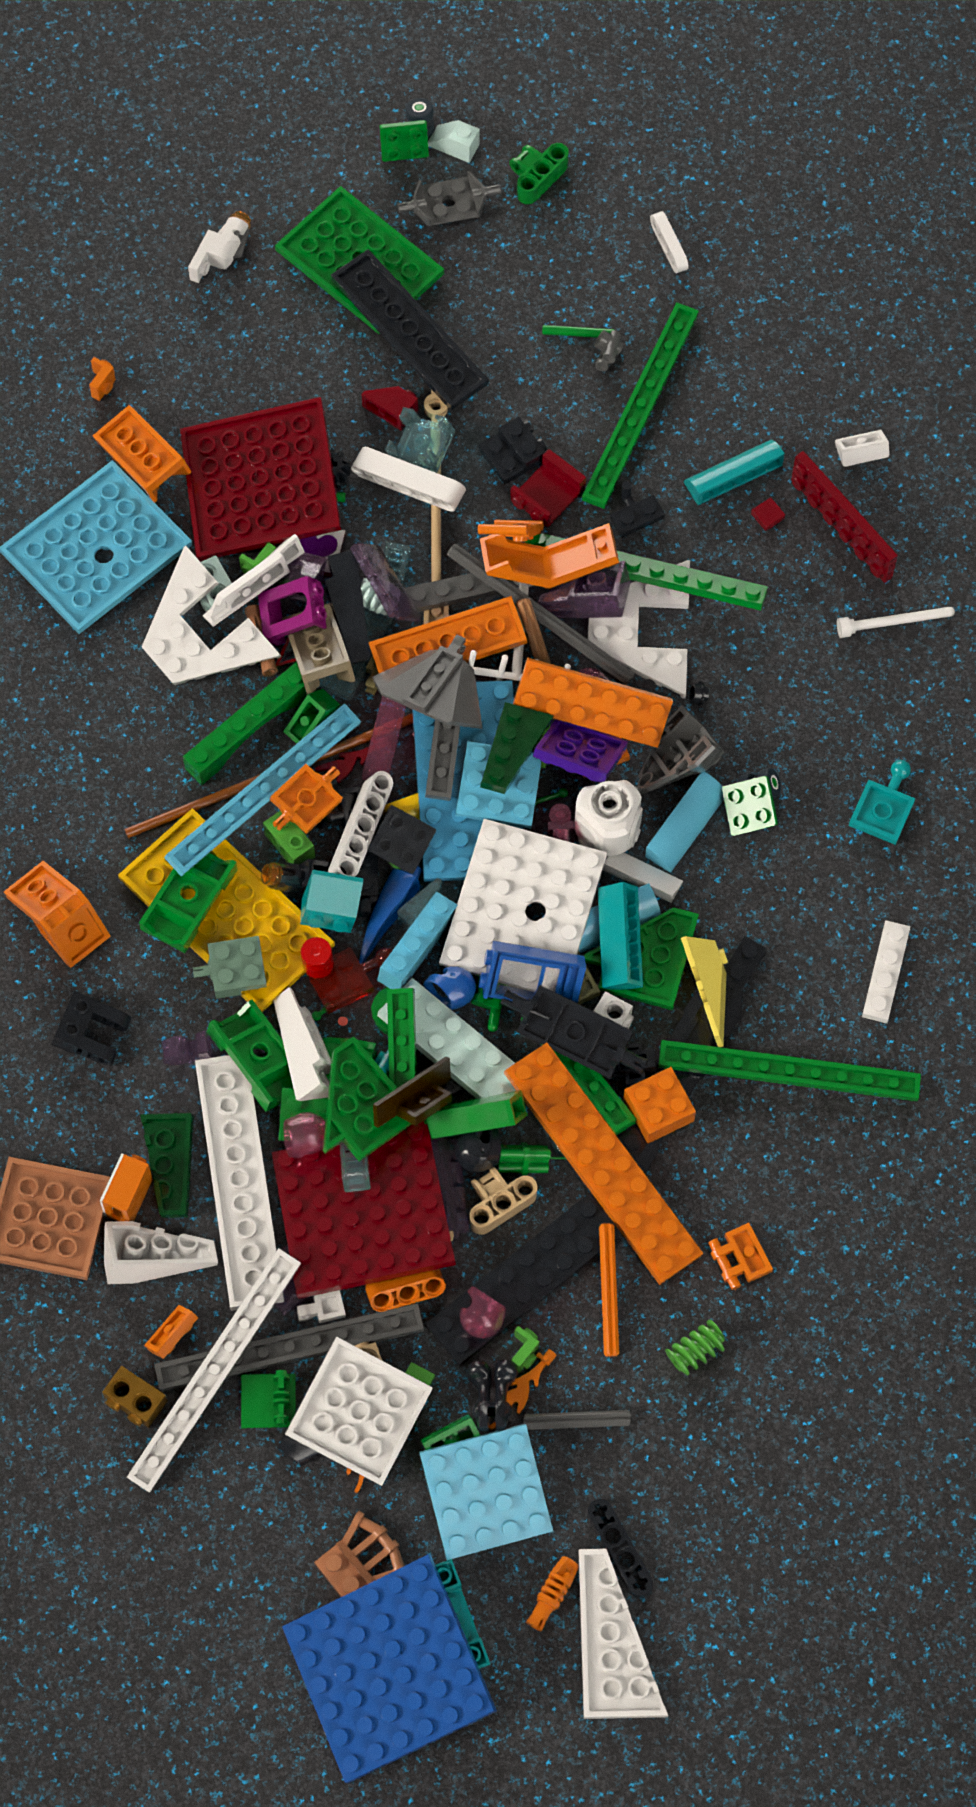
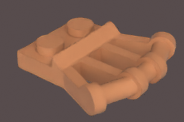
M358 1511L343 1539L314 1562L341 1597L406 1566L399 1551V1543L389 1537L386 1527L384 1525L380 1526L364 1517L365 1514L361 1511ZM359 1527L372 1533L353 1550H350L348 1545ZM376 1541H379L384 1549L363 1565L357 1557ZM390 1556L394 1569L375 1576L369 1573Z

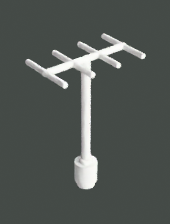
M513 581L519 586V590L528 595L529 587L533 586ZM517 608V613H518V616H519V618H520V621H521V624H522V627H523V630H524V633H525V629H524V626H523V623H522V620H521V617H520V614H519V611H518V608ZM524 645L515 647L513 650L512 672L505 671L508 661L507 655L502 656L499 670L474 667L477 655L475 650L471 651L468 664L474 669L475 675L496 677V681H502L503 679L520 681ZM565 664L564 668L570 669L571 666Z

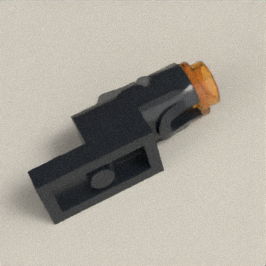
M307 859L301 864L272 862L263 867L261 880L263 884H266L271 889L304 893L312 870L328 872L331 862ZM341 867L342 872L346 874L345 869Z

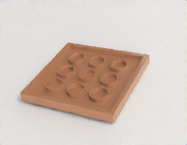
M9 1157L0 1188V1263L88 1280L104 1216L100 1199L110 1177Z

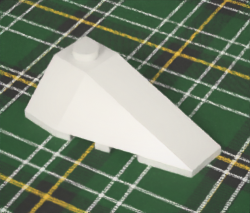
M133 1221L105 1222L104 1266L108 1284L138 1283L212 1267L218 1264L213 1240L187 1234L177 1236L164 1233L165 1229L156 1227V1230L140 1227L141 1223Z

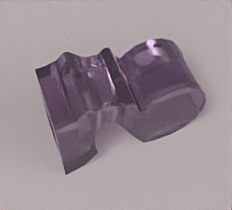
M201 1031L195 1034L196 1040L192 1041L183 1036H173L163 1040V1063L173 1066L184 1063L192 1064L195 1060L213 1058L210 1036L206 1031Z

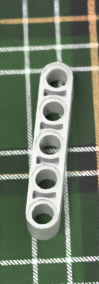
M362 447L351 467L352 472L363 479L450 512L455 511L466 491V488L458 481L368 447Z
M378 771L363 783L329 866V873L352 877L358 874L393 787V779L387 772ZM367 803L371 806L372 810L368 808ZM358 824L363 828V831L359 829ZM349 845L353 847L355 853L351 851ZM341 867L345 869L346 874L342 872Z

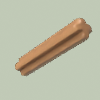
M528 598L517 601L516 605L534 659L551 664L531 601Z

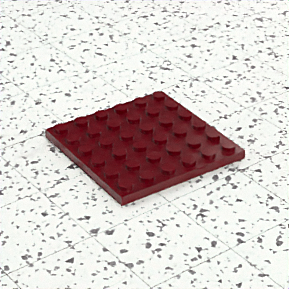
M321 397L180 428L183 457L191 470V473L186 475L196 558L199 561L207 560L215 555L218 558L263 548L267 543L272 545L281 544L294 534L299 539L342 530L324 405Z
M424 1121L416 1126L411 1124L360 1162L343 1142L326 1154L323 1151L324 1141L272 1152L289 1255L301 1263L293 1275L298 1299L456 1265L428 1125L424 1124Z

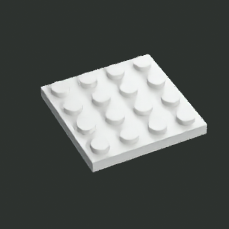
M336 1337L285 1435L382 1486L433 1388Z

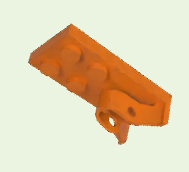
M130 405L92 435L96 442L146 491L154 503L157 502L159 486L169 477L189 475L191 473L183 457Z

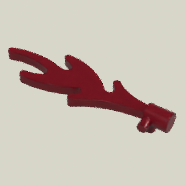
M374 737L371 739L374 745L354 752L339 753V758L344 760H335L316 767L314 771L316 773L329 771L334 766L340 772L336 779V782L340 783L351 774L357 759H361V766H364L366 760L374 752L389 746V742L386 737L379 740Z

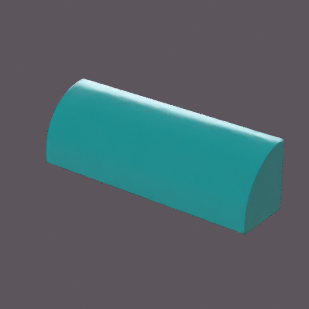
M771 439L685 479L684 484L696 504L700 505L783 466L785 453Z
M625 882L599 887L598 904L602 988L626 990L643 987L638 887Z

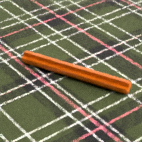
M604 1223L599 1226L604 1355L615 1357L619 1355L615 1231L613 1224Z

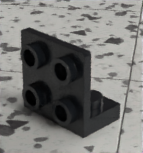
M391 805L376 829L367 852L373 856L377 855L404 871L413 874L436 833V829Z

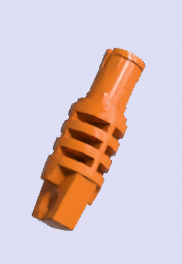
M562 1556L548 1576L549 1578L545 1581V1585L541 1588V1592L537 1595L538 1602L526 1621L528 1625H531L532 1628L538 1631H542L552 1611L559 1608L560 1602L564 1599L563 1596L567 1594V1589L572 1585L579 1565L569 1557Z

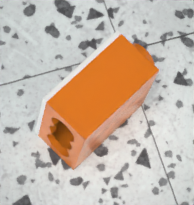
M121 1153L100 1199L105 1217L115 1221L134 1222L153 1181L149 1164L146 1163L147 1160L138 1155L130 1157Z

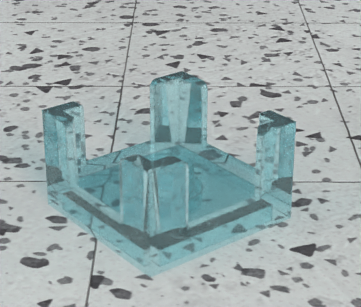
M403 407L399 418L406 428L398 446L392 440H389L385 451L392 457L437 473L456 430L444 416L435 415L437 423L421 419L415 410Z

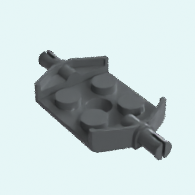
M467 171V177L421 185V180H419L413 199L408 202L397 203L399 213L413 210V214L416 213L427 226H434L480 217L487 196L501 194L499 184L483 186L470 171ZM452 200L455 202V205L448 207L443 202Z

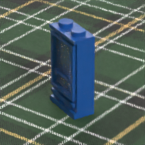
M493 941L491 950L487 949L485 953L484 965H487L485 973L481 972L479 988L483 990V998H506L513 1001L504 996L508 989L528 1000L533 998L539 985H542L578 1003L586 971L585 957Z

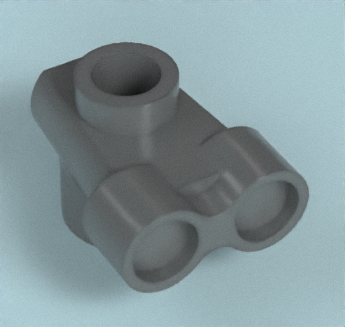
M603 330L599 334L594 345L595 348L601 350L595 364L596 369L599 371H606L609 364L613 363L616 356L621 352L623 343L620 342L622 335L619 332L612 330L611 333Z

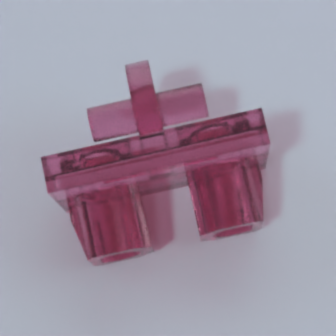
M556 804L549 812L551 822H548V832H553V838L569 842V831L574 830V821H570L571 811L565 804Z

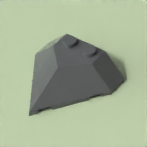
M683 705L666 721L663 731L664 735L658 748L652 747L638 775L639 781L636 789L641 796L672 782L707 771L720 760L724 753V750L712 734Z

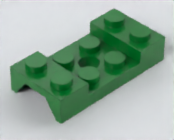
M208 853L182 877L173 868L139 922L140 929L177 950L186 953L198 934V927L222 889L225 891L237 872V862L234 860H222ZM186 889H192L196 892L195 896L191 899H184L181 893Z
M253 1000L248 1001L236 1014L221 1022L217 1020L210 1021L206 1032L221 1052L226 1050L252 1085L251 1093L265 1112L280 1105L282 1087H293L282 1038ZM257 1048L262 1049L266 1052L267 1056L258 1057L254 1054L253 1050Z

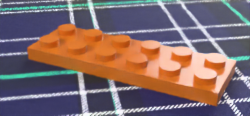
M512 596L368 643L378 673H381L429 650H438L440 646L448 648L456 635L466 638V642L463 644L466 646V650L462 655L463 660L467 663L472 650L477 652L475 660L527 644V638Z
M528 657L513 701L514 705L554 715L553 718L656 748L659 746L673 703L672 698Z

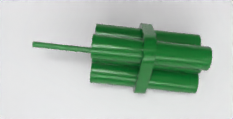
M521 1142V1145H501L498 1172L521 1173L522 1176H527L528 1173H548L550 1159H566V1157H551L548 1145H528L527 1142Z

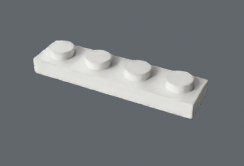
M885 920L862 1014L863 1018L883 1023L888 1022L910 926Z

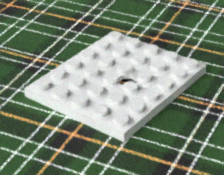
M483 819L439 965L444 967H463L471 974L480 976L481 972H486L487 965H484L485 953L487 949L491 950L493 941L577 955L607 858V852ZM533 902L541 903L546 909L545 916L538 921L530 920L525 913L527 906ZM503 960L498 982L534 992L537 989L542 966ZM546 967L542 986L554 991L560 969Z

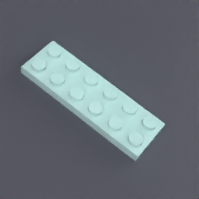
M412 978L403 988L415 989L416 1048L434 1064L444 1057L450 1058L451 1078L476 1099L516 1091L504 1074V1071L515 1063ZM386 1003L378 1011L377 1016L388 1024Z

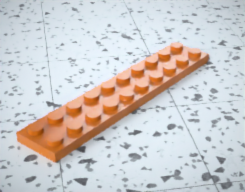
M545 1043L504 1071L505 1076L516 1091H522L524 1102L659 1285L703 1255L701 1249L548 1043Z

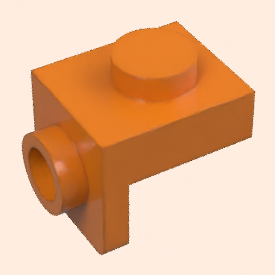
M93 357L91 360L92 370L97 375L89 386L91 396L100 401L104 395L110 393L116 378L114 368L108 361Z

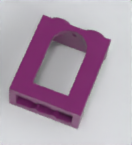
M305 576L258 594L262 632L270 643L277 646L284 644L286 635L314 625L322 629L327 628V613L323 603L324 590L321 582ZM296 593H304L307 599L305 610L297 616L283 620L280 599Z

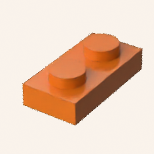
M178 1305L144 1346L151 1353L164 1359L167 1354L174 1350L175 1345L183 1335L191 1330L198 1317L191 1310Z

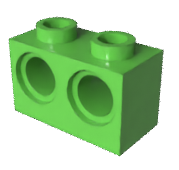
M281 810L263 822L264 835L286 862L301 864L307 859L315 858L314 845L295 823L289 821L281 830H277V827L273 826V822L282 815Z

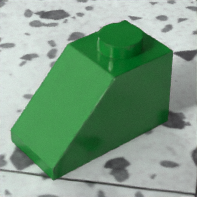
M324 689L310 693L306 696L283 732L297 744L341 705Z

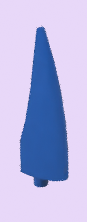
M417 866L413 874L399 869L391 871L367 926L359 959L361 965H363L391 925L411 905L421 888L418 881L423 871L421 867Z

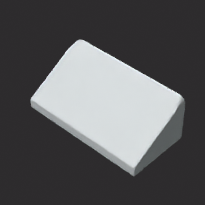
M882 430L835 440L841 463L845 467L889 457V441Z

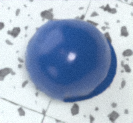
M450 966L443 969L442 975H430L424 982V988L449 1009L455 1010L470 1003L476 991V983L474 977L467 969L459 966ZM433 983L437 984L448 997L440 996L435 990Z

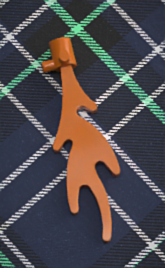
M548 1349L544 1355L538 1352L536 1356L541 1362L525 1375L515 1379L510 1385H516L517 1388L507 1392V1402L511 1407L514 1403H518L517 1414H521L528 1401L529 1381L533 1380L535 1387H538L539 1378L546 1365L549 1366L557 1356L552 1350ZM494 1422L493 1424H491L489 1426V1429H495L496 1423Z

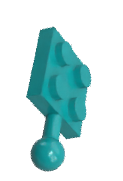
M897 760L892 764V778L888 787L868 779L849 822L850 827L896 845L916 799L897 791L901 781L906 779L911 773V767L907 761Z

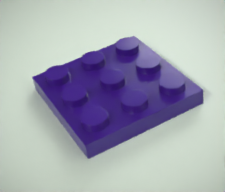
M555 719L536 746L533 757L540 759L543 763L559 766L567 772L577 773L588 777L591 781L602 783L607 780L624 754L628 741L607 733Z

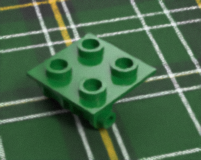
M277 1370L276 1374L241 1375V1428L289 1427L296 1414V1374H287L286 1370Z

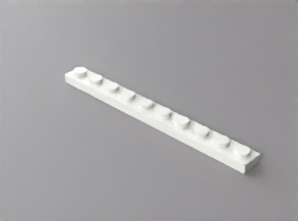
M277 1249L128 1474V1479L149 1493L151 1492L301 1265L299 1261L281 1249Z

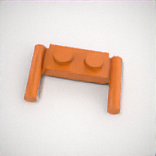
M494 520V524H479L478 534L505 535V537H513V541H527L533 539L534 535L541 534V530L543 531L544 522L536 520Z

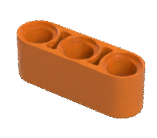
M436 1269L366 1284L365 1290L372 1309L384 1312L437 1297L444 1292L446 1283L441 1270Z

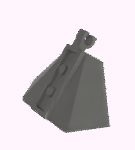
M456 635L448 648L440 646L438 650H429L373 676V681L379 693L386 698L446 725L482 729L475 672L463 660L462 654L466 650V646L463 644L466 642V638Z

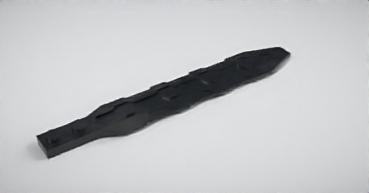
M744 936L725 967L727 975L724 1040L730 1036L742 1016V991L767 951L766 947ZM697 989L684 1009L685 1014L670 1038H666V1040L718 1047L704 1008V1003ZM659 1056L656 1059L657 1071L648 1073L647 1078L665 1070L664 1068H658ZM673 1070L688 1098L699 1080L703 1079L706 1075ZM636 1123L617 1135L643 1173L647 1171L660 1150L659 1145L665 1137L663 1136L647 1144Z

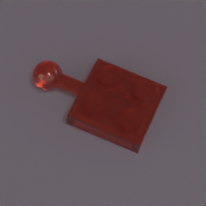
M349 947L333 955L334 967L328 976L313 978L305 973L327 1013L330 1014L375 992L366 973L381 967L393 950L381 948L377 951L375 958L360 964L353 950Z

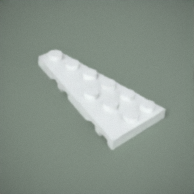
M579 1549L584 1719L668 1717L607 1549Z

